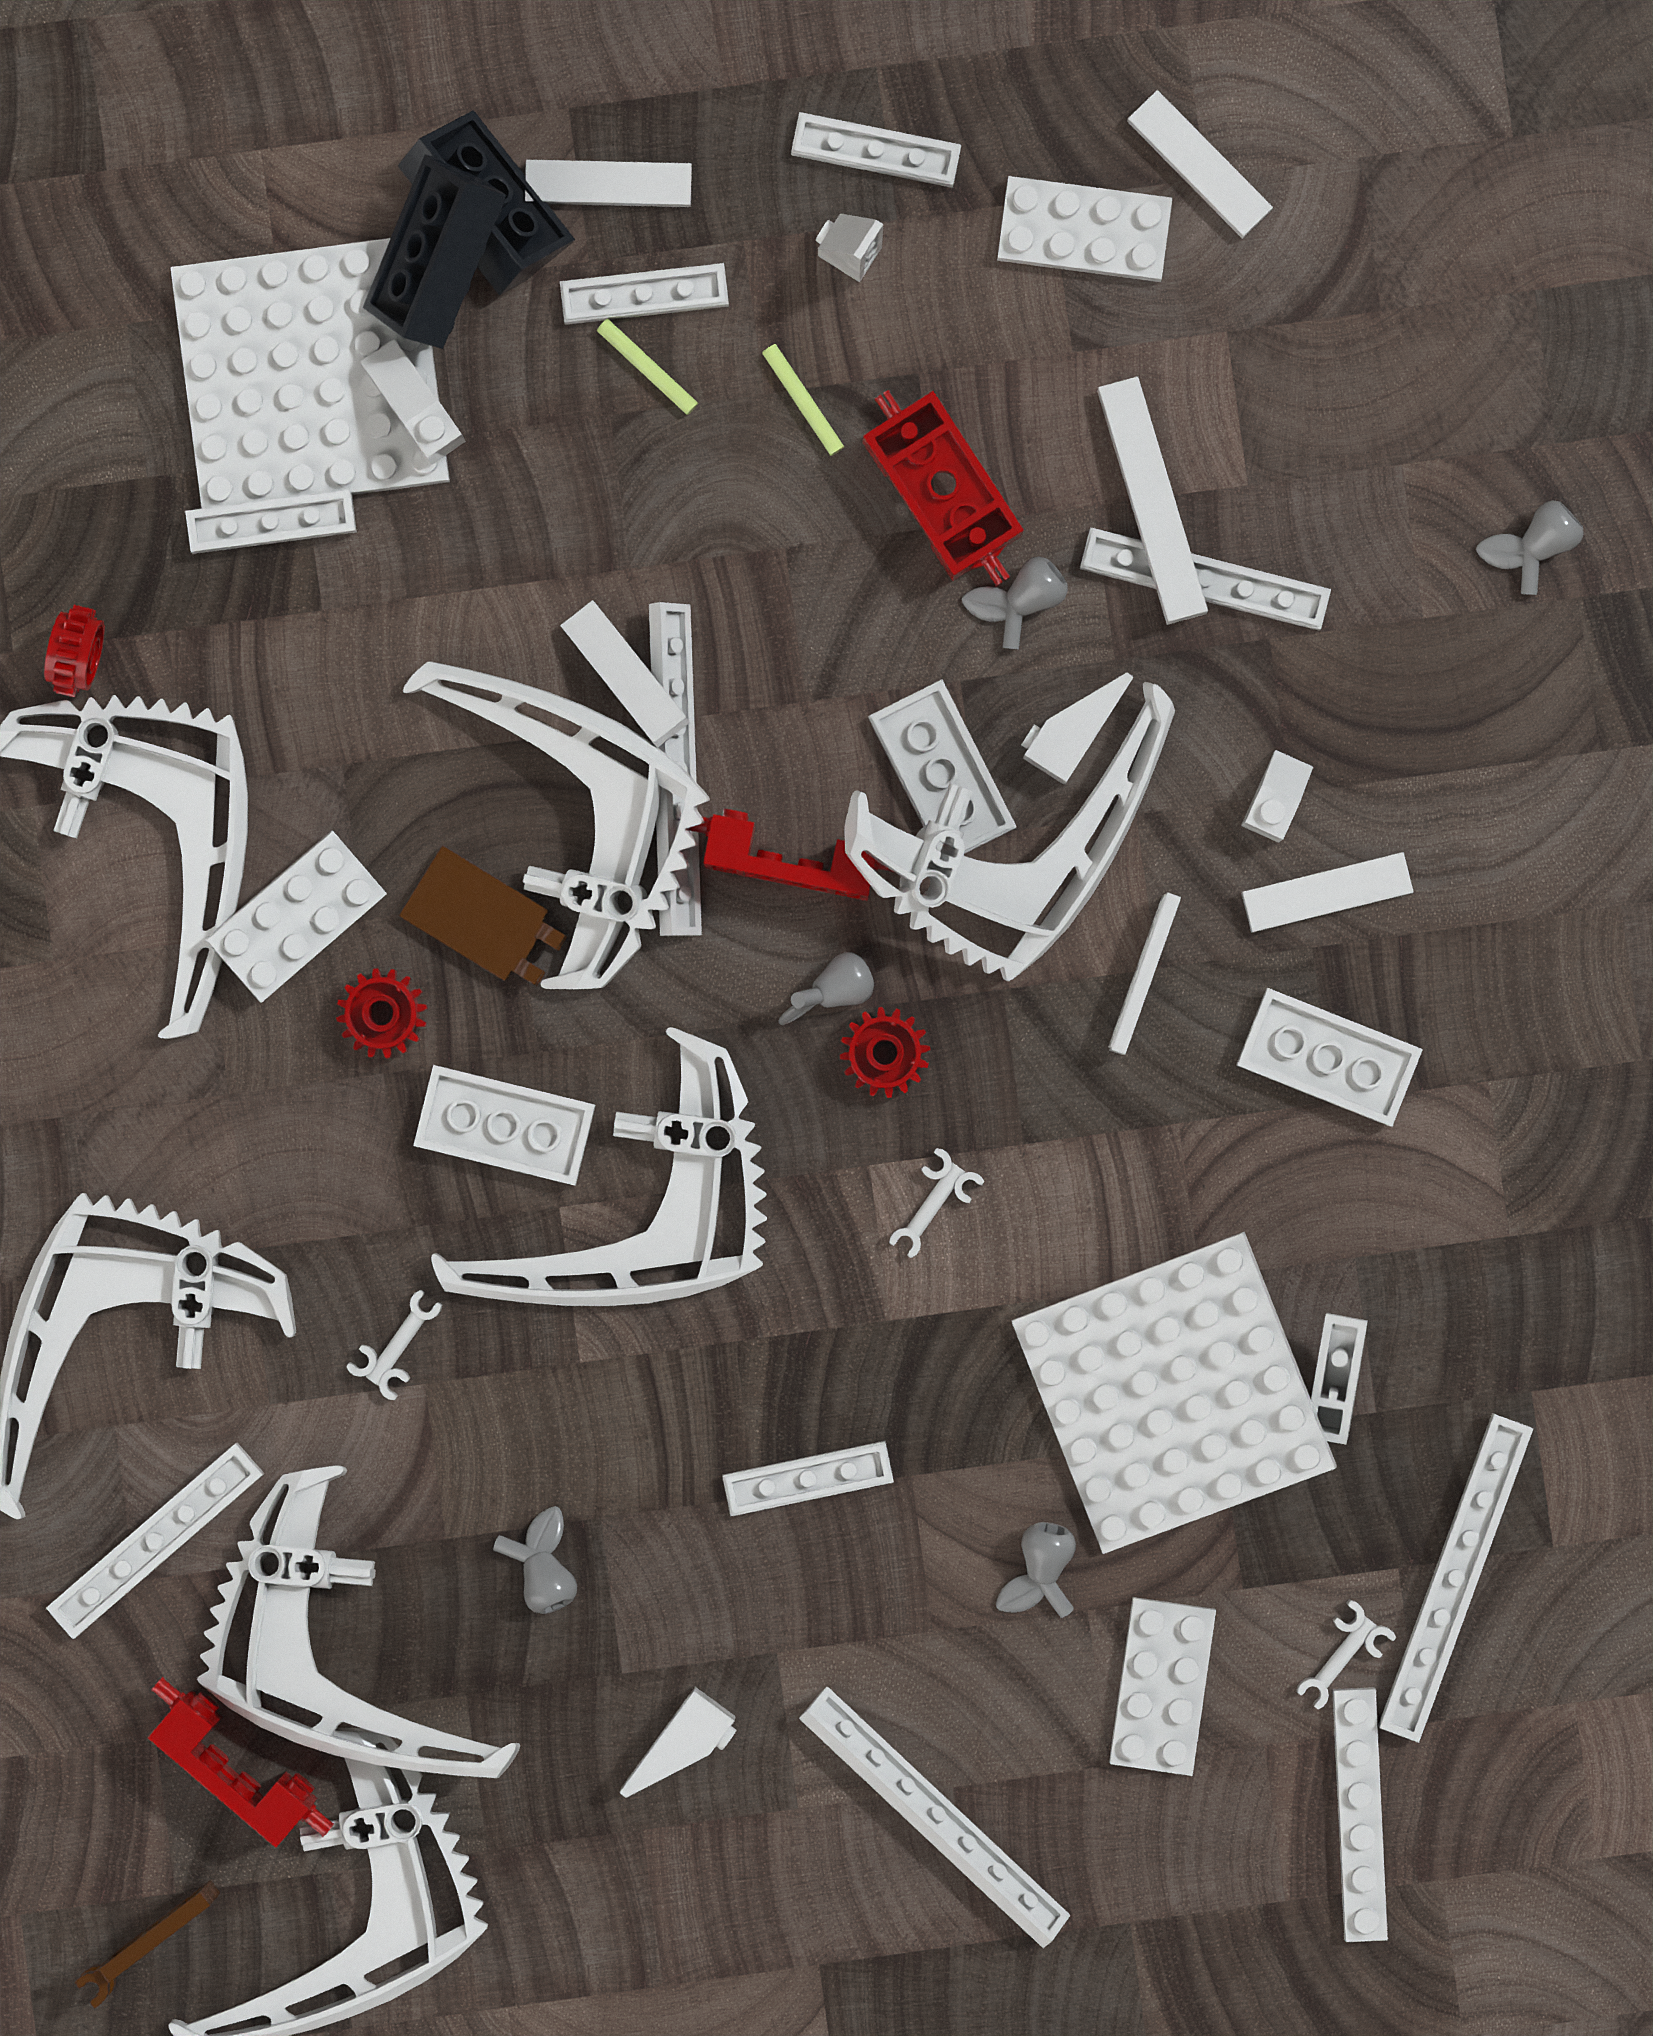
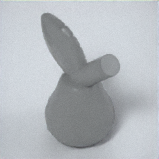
M1552 500L1545 502L1537 509L1523 538L1511 534L1493 535L1481 541L1477 545L1476 551L1485 562L1497 568L1513 569L1522 566L1521 594L1537 595L1539 560L1548 559L1577 547L1584 535L1583 526L1561 502Z
M1038 556L1032 557L1023 564L1008 592L997 587H978L963 595L962 603L972 615L981 620L989 622L1006 620L1003 648L1019 649L1023 615L1026 616L1059 605L1066 597L1068 586L1055 565L1047 558Z
M844 952L834 957L824 971L814 980L811 989L796 992L791 996L793 1006L781 1015L778 1020L779 1024L785 1025L794 1021L817 1004L830 1008L858 1005L868 1000L873 993L874 980L864 960L852 952Z
M556 1506L542 1511L534 1518L527 1530L525 1545L499 1535L493 1551L524 1562V1599L529 1609L540 1614L551 1613L567 1606L574 1600L577 1594V1583L574 1576L551 1554L559 1544L564 1528L562 1512Z
M1040 1522L1031 1525L1024 1532L1021 1542L1027 1575L1011 1580L1002 1588L996 1601V1607L1004 1612H1022L1034 1607L1045 1595L1060 1618H1063L1070 1614L1074 1608L1056 1584V1580L1074 1556L1076 1550L1075 1539L1068 1529L1058 1524Z

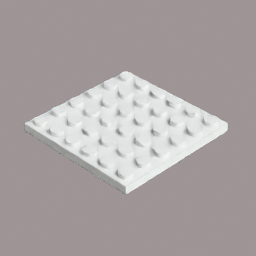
M390 238L170 267L202 509L347 489L351 490L352 495L450 482L447 456L445 455L434 464H430L360 363L382 346L395 339L439 401L432 346L402 338L363 308Z
M1245 1232L1012 1320L1017 1337L1103 1554L1328 1472L1337 1467Z

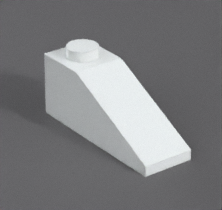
M840 214L835 223L828 220L815 240L820 244L818 256L860 282L882 249L883 224L875 219Z
M395 339L360 362L431 465L466 442L457 426Z
M1129 673L1123 674L1049 718L1042 728L1034 724L1021 746L1028 749L1023 759L1065 785L1132 681L1133 676Z
M1326 1313L1311 1401L1327 1441L1346 1445L1349 1437L1368 1320Z
M694 1687L620 1789V1794L627 1798L710 1755L715 1747L723 1750L737 1731L731 1726L735 1721V1715Z

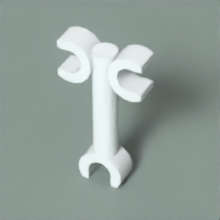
M936 1148L934 1151L944 1162V1166L940 1171L933 1172L926 1166L921 1169L928 1178L940 1179L908 1226L896 1230L890 1237L889 1243L893 1246L901 1236H909L912 1239L913 1246L907 1254L910 1258L919 1252L921 1246L919 1237L954 1189L957 1198L962 1202L970 1203L972 1199L963 1193L962 1184L969 1179L974 1180L981 1186L984 1183L982 1177L977 1173H965L964 1170L951 1163L949 1154L943 1149Z
M422 1290L417 1291L412 1296L410 1314L379 1358H377L373 1348L361 1345L359 1350L368 1356V1366L366 1368H359L351 1362L347 1365L350 1373L359 1377L366 1376L373 1383L377 1384L382 1395L390 1400H395L398 1395L389 1389V1379L391 1377H399L406 1383L410 1379L408 1373L403 1369L391 1368L424 1321L435 1318L442 1309V1304L437 1302L430 1312L422 1311L419 1307V1301L425 1293Z
M1350 1599L1346 1604L1355 1611V1619L1350 1623H1344L1335 1616L1333 1622L1340 1630L1351 1633L1315 1677L1305 1678L1297 1685L1296 1692L1301 1696L1311 1686L1319 1689V1697L1313 1703L1317 1709L1322 1708L1327 1703L1329 1697L1327 1688L1363 1643L1371 1655L1380 1658L1383 1654L1374 1647V1638L1382 1634L1392 1641L1396 1639L1394 1632L1388 1627L1374 1624L1364 1615L1362 1607Z

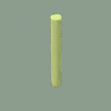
M606 319L599 326L597 332L685 414L689 415L696 408L698 402L609 319Z
M774 344L768 347L762 354L830 456L841 451L844 445L777 345Z

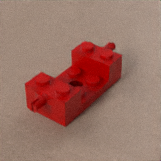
M890 390L885 391L883 397L880 394L874 400L888 420L863 436V444L884 477L888 476L930 540L931 549L951 580H956L971 569L984 566L996 587L1001 585L1003 581L1006 582L1011 576L999 561L998 556L1005 547L1022 537L1024 529L934 391L903 410L898 406ZM939 473L951 475L956 484L954 491L948 495L937 494L931 486L933 477Z
M723 809L722 816L713 814L710 818L702 817L704 819L703 824L689 828V831L706 834V837H708L703 862L706 869L868 901L871 885L845 853V840L837 839L831 871L829 872L823 870L824 863L799 858L798 865L782 862V854L758 850L757 857L750 856L756 827L755 822L748 821L749 816L745 812ZM862 851L861 857L873 870L878 871L880 869L893 872L865 851Z
M164 1677L152 1688L151 1691L163 1699L170 1706L171 1711L150 1734L148 1739L275 1848H277L299 1820L305 1821L322 1837L333 1827L334 1823L316 1809L317 1806L314 1802L318 1798L312 1794L315 1788L302 1775L295 1773L291 1776L286 1771L269 1792L263 1796L259 1792L261 1785L252 1776L244 1771L238 1774L227 1765L230 1759L223 1751L213 1744H210L207 1748L201 1743L223 1718L217 1712L220 1708L219 1705L210 1696L202 1691L198 1695L192 1690L187 1694L184 1692L180 1693Z

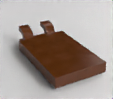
M443 845L399 915L404 920L505 982L513 971L537 987L546 972L526 960L535 943L540 939L560 951L568 938L543 922L549 913L547 909Z
M209 1880L117 1950L103 1963L95 1964L85 1970L74 1983L79 1989L88 1982H94L98 1985L99 1992L90 2001L93 2008L95 2009L102 2004L114 1990L117 1976L208 1908L220 1894L219 1890Z

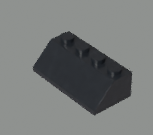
M474 110L419 138L398 164L399 169L413 184L422 159L426 154L485 180L506 195L502 204L501 214L495 221L486 243L485 253L477 265V268L499 295L528 280L575 241L573 235L547 202L542 201L529 185L524 173ZM525 190L534 201H525Z
M425 154L363 308L402 338L443 349L449 334L454 328L455 319L463 299L470 289V282L479 260L485 253L486 243L495 221L501 214L502 204L506 195L485 180Z

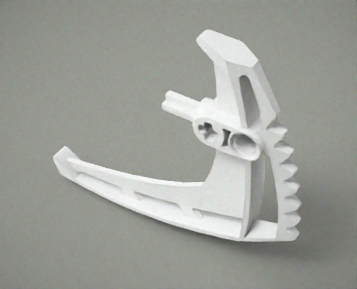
M432 661L425 663L405 684L404 693H415L423 690L506 728L566 766L590 788L595 815V846L590 871L584 873L570 869L566 874L528 866L523 882L525 883L524 890L560 898L561 905L580 912L571 946L559 976L544 979L541 982V987L545 989H592L605 987L640 949L639 928H656L652 910L669 909L664 891L680 888L674 871L689 867V863L682 851L698 845L689 828L704 823V819L698 812L697 806L710 800L709 796L682 766L657 748L652 742L621 723L584 705L509 679ZM441 680L502 694V699L499 702H492L443 686ZM526 702L563 717L582 728L576 735L571 737L547 724L519 713L517 707ZM601 736L649 764L648 778L597 750L591 745V742ZM663 787L684 799L685 802L674 842L648 897L645 889L639 883L652 840ZM587 885L586 889L592 890V897L584 899L585 895L580 894V886ZM622 891L627 892L633 901L632 908L628 913L622 911L618 905V896ZM625 921L630 926L628 936L617 956L601 977L600 970Z
M1149 682L1143 683L1146 702L1106 772L1074 818L1060 835L1032 862L1013 864L991 863L964 856L965 846L962 839L964 833L958 830L973 791L952 783L948 785L936 821L929 820L927 826L919 830L916 837L871 814L866 794L857 790L854 791L851 796L844 826L845 853L879 896L883 898L896 896L895 913L904 914L911 912L910 928L916 930L926 927L928 941L934 943L944 939L946 953L951 955L962 950L965 964L972 965L981 959L985 973L990 974L1000 968L1003 979L1010 981L1039 959L1068 929L1091 898L1111 865L1131 826L1160 756L1175 713L1173 703L1161 687ZM1140 744H1141V747H1140V749H1139V752H1138V754H1137V757H1136V759H1135V762H1134V764H1133V767H1132V769H1131V772H1130V774H1129V776H1128V778H1127L1128 770H1129V768H1130V766H1131V764H1132V761H1133V759H1134V757H1135V755H1136V752H1137V750H1138V748H1139V746H1140ZM1117 794L1119 798L1087 855L1084 850L1085 846ZM939 841L943 843L940 851L936 850V845ZM862 851H865L875 860L900 875V888L896 889L878 875L861 857ZM1075 867L1077 873L1041 925H1034V922L1068 873ZM929 876L930 886L921 895L919 890L920 884L923 879ZM947 901L975 914L1025 931L1026 933L1007 958L989 952L965 939L931 916L928 910L929 907H937Z
M115 695L112 696L104 710L94 698L90 697L82 711H79L68 700L11 711L0 725V756L33 761L64 769V780L60 790L66 791L53 831L77 839L89 801L97 800L99 791L103 788L105 782L122 787L143 797L176 823L182 853L183 870L182 934L170 1022L168 1026L159 1032L158 1037L170 1039L199 1032L223 959L205 939L236 913L244 872L248 836V790L245 764L232 716L227 715L215 723L210 709L206 708L193 719L186 702L170 713L163 699L158 700L148 710L139 696L125 708ZM43 715L80 716L82 721L78 729L20 725L19 723L21 718ZM116 717L158 720L189 725L217 733L216 766L173 750L119 736L112 721ZM102 725L107 729L108 739L100 747H91L88 742V733L94 726ZM87 765H91L89 771L94 774L93 781H85L82 787L79 786L81 780L75 778L77 770L84 771ZM216 774L230 781L227 842L219 847L213 846ZM225 862L216 924L211 929L204 931L203 921L210 868L214 864ZM203 948H209L197 991L189 1013H186L185 1004L198 953Z
M668 1028L666 1030L667 1035L680 1043L681 1050L679 1114L659 1111L657 1117L616 1112L614 1137L654 1142V1148L674 1151L673 1167L665 1197L646 1232L605 1246L544 1257L488 1261H446L441 1255L434 1253L431 1257L433 1268L444 1291L536 1304L564 1306L631 1305L687 1297L723 1286L760 1268L763 1262L754 1255L753 1251L766 1241L753 1231L752 1228L766 1221L767 1217L757 1210L754 1204L763 1199L767 1194L753 1184L764 1173V1169L755 1165L750 1160L760 1151L761 1146L745 1140L746 1136L755 1127V1123L739 1118L740 1113L748 1103V1099L727 1050L676 1028ZM717 1057H721L724 1061L731 1086L735 1116L730 1121L721 1119L715 1065ZM676 1120L682 1122V1129L688 1130L687 1139L681 1138L680 1144H673L672 1136L665 1135L666 1127H672L673 1121ZM714 1126L724 1127L730 1135L728 1146L722 1150L712 1149L706 1141L707 1132ZM733 1148H737L740 1150L742 1158L746 1203L743 1255L710 1260L718 1214L722 1157L729 1154ZM702 1261L697 1278L638 1285L630 1276V1272L634 1270ZM608 1272L614 1277L617 1288L553 1289L546 1281V1277ZM474 1273L522 1276L529 1281V1287L463 1279L462 1275Z
M86 1193L80 1194L55 1225L36 1258L21 1294L10 1330L0 1375V1510L15 1519L25 1517V1511L19 1499L42 1415L68 1351L92 1313L129 1303L163 1302L172 1304V1312L174 1314L173 1325L179 1326L176 1367L201 1369L204 1328H210L211 1315L215 1308L247 1312L279 1320L287 1337L295 1336V1318L287 1275L240 1242L222 1248L219 1230H215L202 1237L198 1219L182 1227L176 1211H172L161 1220L154 1204H150L139 1214L130 1198L126 1199L115 1210L108 1195L103 1196L93 1205ZM88 1215L124 1219L154 1227L188 1239L190 1246L182 1249L178 1255L118 1247L77 1246ZM194 1252L201 1253L207 1263L206 1270L199 1276L192 1274L187 1267L188 1258ZM222 1252L249 1262L273 1275L275 1282L271 1283L261 1278L220 1266L217 1256ZM60 1253H74L48 1321H45L39 1315L38 1310ZM192 1294H195V1300L203 1305L201 1311L195 1312V1317L192 1316L191 1309L184 1306L185 1300L192 1299ZM31 1332L40 1337L42 1344L33 1370L27 1397L23 1403L17 1397L16 1392ZM12 1417H14L19 1422V1432L11 1482L7 1485L8 1450Z
M329 1466L282 1475L250 1521L254 1540L237 1543L243 1560L226 1563L233 1580L218 1586V1590L224 1597L225 1602L210 1608L211 1613L219 1621V1624L204 1632V1635L214 1643L215 1647L200 1655L201 1659L209 1667V1670L197 1678L198 1682L228 1708L261 1728L310 1748L357 1761L406 1770L458 1776L499 1778L516 1757L520 1749L519 1743H511L500 1748L409 1721L345 1692L318 1673L308 1631L310 1587L330 1589L334 1583L372 1586L376 1571L374 1570L375 1562L336 1558L334 1551L314 1549L320 1515L329 1482L345 1475L347 1472L345 1467ZM289 1485V1490L280 1510L270 1544L266 1545L263 1542L266 1527L280 1497ZM274 1553L279 1560V1567L275 1574L268 1576L263 1570V1561L267 1555ZM318 1563V1573L314 1572L311 1575L310 1573H305V1564ZM250 1572L251 1576L259 1581L250 1634L245 1685L222 1676V1668L232 1619L247 1575ZM261 1691L320 1714L323 1718L320 1723L312 1728L261 1708ZM342 1722L369 1731L402 1740V1744L394 1751H389L335 1736L333 1733ZM423 1746H431L481 1755L484 1761L468 1762L419 1756L418 1750Z
M336 1728L333 1733L335 1736L379 1748L378 1743L380 1742L389 1751H394L399 1747L390 1736L363 1728ZM345 1758L359 1807L355 1810L339 1813V1819L331 1821L334 1825L324 1837L310 1825L299 1828L301 1845H303L304 1852L344 1844L346 1850L354 1848L368 1849L372 1871V1903L366 1932L341 1953L277 1989L189 2024L173 2019L169 2024V2029L173 2036H289L355 2016L386 2003L427 1981L456 1960L487 1929L488 1924L475 1917V1914L483 1905V1901L467 1895L477 1883V1879L461 1872L468 1862L469 1856L453 1851L460 1835L443 1830L449 1813L431 1811L436 1793L418 1792L422 1779L420 1771L401 1769L413 1794L411 1798H402L388 1766ZM400 1809L411 1811L416 1819L415 1826L411 1829L399 1828L395 1824L394 1813ZM359 1818H364L365 1824H373L374 1828L370 1830L368 1837H364L361 1830H354L353 1826L357 1825ZM423 1825L431 1827L457 1889L465 1924L438 1938L430 1890L416 1837ZM428 1943L429 1958L377 1985L370 1983L364 1978L365 1974ZM341 1984L348 1985L355 1992L352 1996L296 2016L285 2009L289 2005L323 1993ZM261 2015L271 2019V2023L210 2035L205 2033L210 2029Z

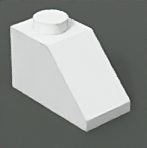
M1275 750L1241 826L1278 843L1282 841L1299 806L1313 766Z

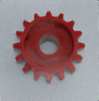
M74 604L73 608H70L69 613L61 611L56 618L48 643L44 668L45 680L52 682L54 685L53 692L76 697L80 689L88 691L93 684L102 654L105 625L104 621L95 618L96 610Z
M378 968L373 969L371 979H367L361 973L358 974L359 985L353 987L346 984L344 988L350 995L347 1000H338L337 1002L339 1006L345 1008V1014L336 1017L337 1022L346 1023L348 1027L341 1035L345 1039L354 1036L356 1041L354 1042L353 1049L356 1051L362 1049L364 1045L368 1046V1057L374 1058L378 1049H382L386 1059L392 1058V1049L396 1047L405 1054L408 1052L405 1042L409 1039L415 1042L420 1041L419 1036L415 1033L417 1027H427V1022L420 1019V1013L428 1010V1005L418 1004L417 998L422 995L423 991L420 988L412 991L408 988L412 981V978L406 976L400 982L396 981L397 971L394 969H390L387 977H382ZM379 1002H388L393 1008V1018L386 1025H377L372 1019V1009Z
M883 1007L878 1008L877 1017L873 1019L866 1011L863 1012L862 1019L864 1024L859 1026L851 1022L849 1027L855 1034L852 1038L842 1037L841 1040L842 1043L850 1046L849 1052L840 1054L841 1060H850L851 1066L844 1071L845 1075L848 1076L856 1073L859 1078L856 1081L855 1087L858 1089L865 1083L870 1085V1096L873 1097L877 1093L878 1088L884 1089L887 1098L892 1097L893 1087L896 1086L903 1093L908 1092L906 1081L910 1078L912 1081L919 1083L921 1078L915 1072L918 1067L928 1068L929 1065L925 1060L920 1059L921 1053L930 1051V1046L920 1045L919 1039L926 1034L925 1030L922 1029L914 1032L911 1027L914 1024L915 1018L911 1016L905 1022L900 1020V1009L897 1008L893 1012L892 1017L885 1015ZM880 1041H890L897 1049V1057L890 1064H880L873 1057V1048Z

